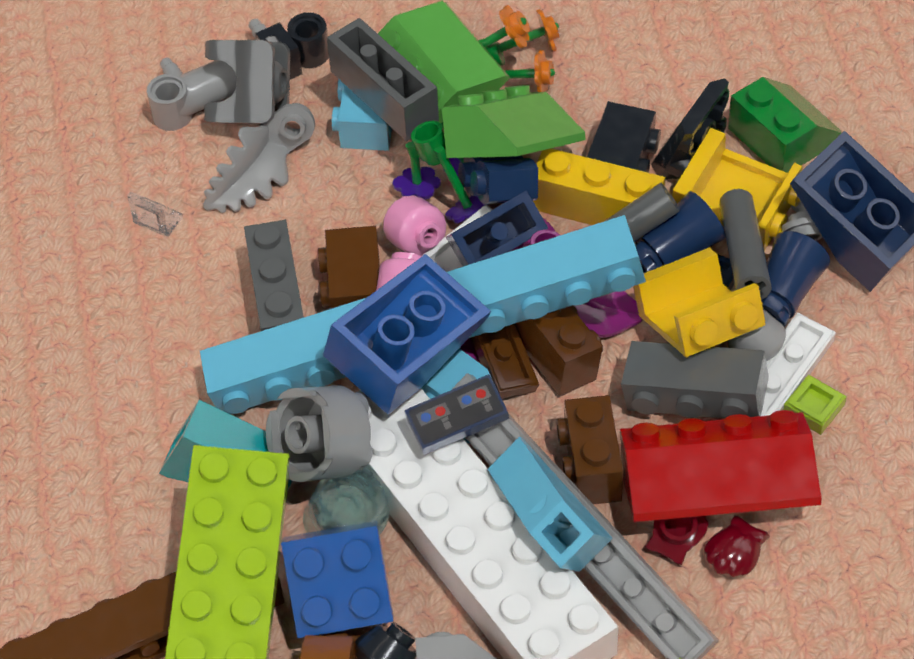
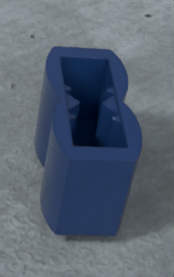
M522 155L464 158V162L459 164L458 178L468 194L478 196L483 204L505 203L526 190L533 201L538 199V167L531 158H523Z

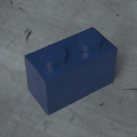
M526 190L446 236V239L463 267L507 253L531 239L537 231L547 230L548 227Z

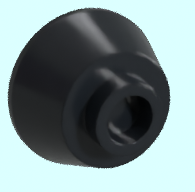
M392 622L389 627L379 624L355 640V655L358 659H416V649L412 646L415 637L396 622Z

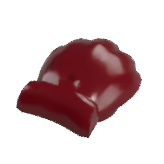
M734 515L730 526L717 532L707 542L704 548L706 561L708 564L713 565L714 571L717 574H728L731 577L747 575L755 568L760 556L761 545L770 536L766 531L758 529L747 523L740 516Z
M706 516L654 520L653 536L645 547L650 551L668 557L678 565H682L686 552L696 546L706 534L709 525Z

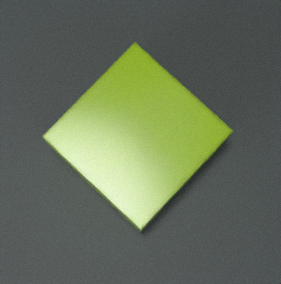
M808 374L784 403L783 410L795 413L803 412L809 428L821 435L845 406L847 396Z

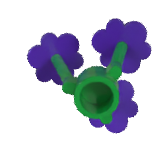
M427 121L414 128L411 133L412 141L405 145L410 156L411 168L405 169L401 176L393 179V188L401 192L402 197L414 195L424 200L429 199L434 195V189L441 186V180L439 177H435L433 168H420V159L432 166L441 164L459 198L455 204L456 206L450 208L445 213V216L448 220H453L454 223H463L486 205L479 200L478 196L471 195L468 197L458 178V167L460 162H464V158H446L443 122Z

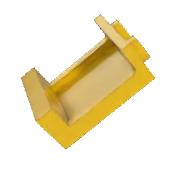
M710 128L675 185L673 198L678 204L689 191L696 193L712 209L723 226L719 206L722 195L733 189L748 191L754 200L765 251L772 237L775 238L777 234L782 232L781 227L787 223L788 216L786 213L790 206L797 207L800 203V199L790 183L802 171L803 166L794 163L790 171L786 173L725 148L726 134Z

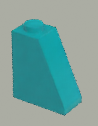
M198 400L175 436L159 474L167 478L188 482L193 445L269 452L266 431L202 400ZM288 479V488H287V490L289 489V487L291 486V484H292V482H293V481L290 480V479Z

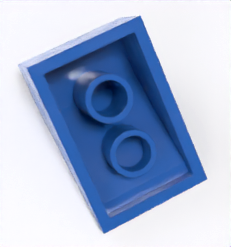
M424 254L331 324L323 356L389 415L426 384L489 317L491 311L427 254Z

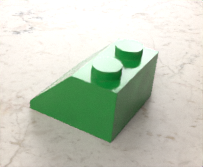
M761 77L731 95L728 129L767 165L786 173L790 171L794 163L803 165L818 156L842 133L836 125L791 85Z

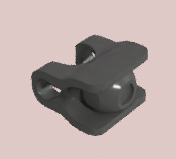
M208 40L205 42V58L226 62L233 68L237 79L236 89L232 96L225 101L205 104V121L267 123L272 120L275 111L290 104V49L286 44L266 40Z

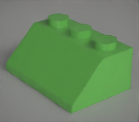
M443 0L393 16L378 33L437 87L438 122L440 123L443 122L442 107L458 104V96L499 90L510 79L502 67Z
M530 85L510 86L502 90L483 91L482 94L458 96V104L442 107L446 158L521 156L586 140L585 131L547 92L530 93Z

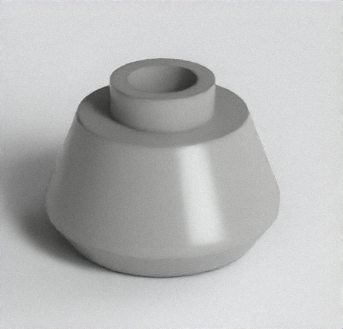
M763 310L766 325L728 340V348L764 350L766 361H768L781 350L786 338V330L778 320Z

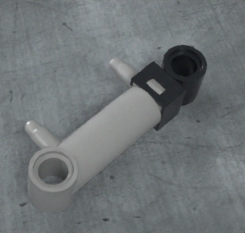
M311 12L297 14L288 22L287 31L280 22L268 28L258 19H252L249 22V28L256 40L282 42L289 47L290 80L302 75L301 67L316 68L326 63L329 58L327 24L325 19L318 14ZM164 58L160 62L164 74L151 80L147 86V96L154 124L160 129L175 131L188 125L192 119V114L204 110L205 104L224 101L232 96L236 89V73L226 62L214 60L183 74L177 64L173 63L170 58Z

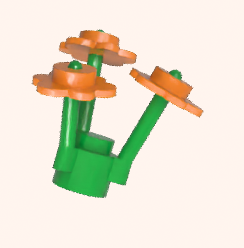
M506 5L499 11L500 19L505 27L480 39L479 42L496 62L503 66L505 65L504 51L516 46L523 49L527 46V42L545 36L552 52L557 51L553 40L560 38L558 32L559 24L554 22L552 16L545 18L542 10L538 9L536 13L541 27L530 31L525 16L520 11L514 12L509 5ZM507 35L511 38L500 44L497 42ZM539 50L535 54V69L504 70L510 79L534 78L538 92H546L548 86L554 82L555 70L553 62L545 58L544 50Z

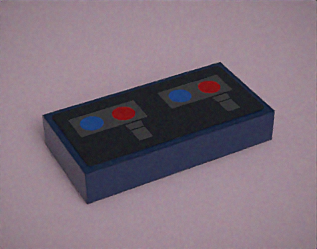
M490 374L404 410L406 419L423 455L509 419L508 411Z

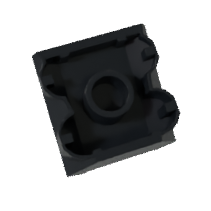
M726 78L709 82L651 163L657 175L663 176L665 179H680L710 128L725 132L727 118L723 116V112L729 99V82Z

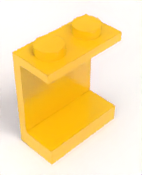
M711 248L644 273L646 282L633 286L639 316L685 357L766 325L759 286L753 283L732 292L723 284L718 255Z

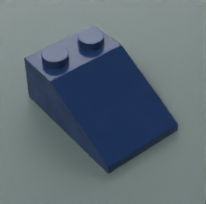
M843 131L791 181L790 185L838 263L870 292L914 248V193L846 131Z

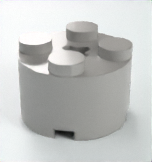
M334 385L292 388L284 391L277 398L282 400L277 410L269 412L266 423V441L269 452L289 454L290 480L306 482L343 478L354 474L360 467L367 466L370 463L372 447L370 445L369 405L363 394L354 393L344 386Z

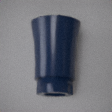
M689 191L677 204L680 212L638 239V242L635 243L643 273L707 249L726 239L724 228L707 203L696 193Z
M793 231L780 232L774 239L767 261L772 288L769 295L761 301L763 310L778 320L784 328L789 319L795 315L813 284L830 265V257L823 246L809 236Z

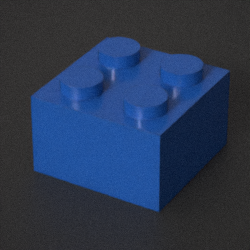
M378 521L283 538L281 547L297 638H303L305 635H320L393 622L394 613Z

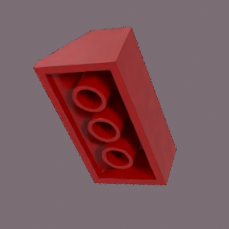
M779 410L771 415L755 417L735 414L722 420L711 421L690 418L684 419L678 424L656 425L654 423H639L632 428L620 429L623 482L634 522L822 505L812 432L803 412L795 413L789 410Z

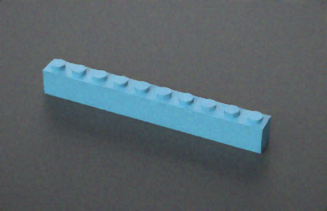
M625 215L447 272L491 311L489 317L469 338L486 332H497L505 326L527 319L541 318L549 312L571 305H582L590 299L612 292L626 291L634 285L646 282ZM366 298L201 350L200 356L206 390L214 406L229 414H238L250 407L272 400H282L277 398L288 389L327 386L335 380L345 378L346 376L323 356L331 324Z

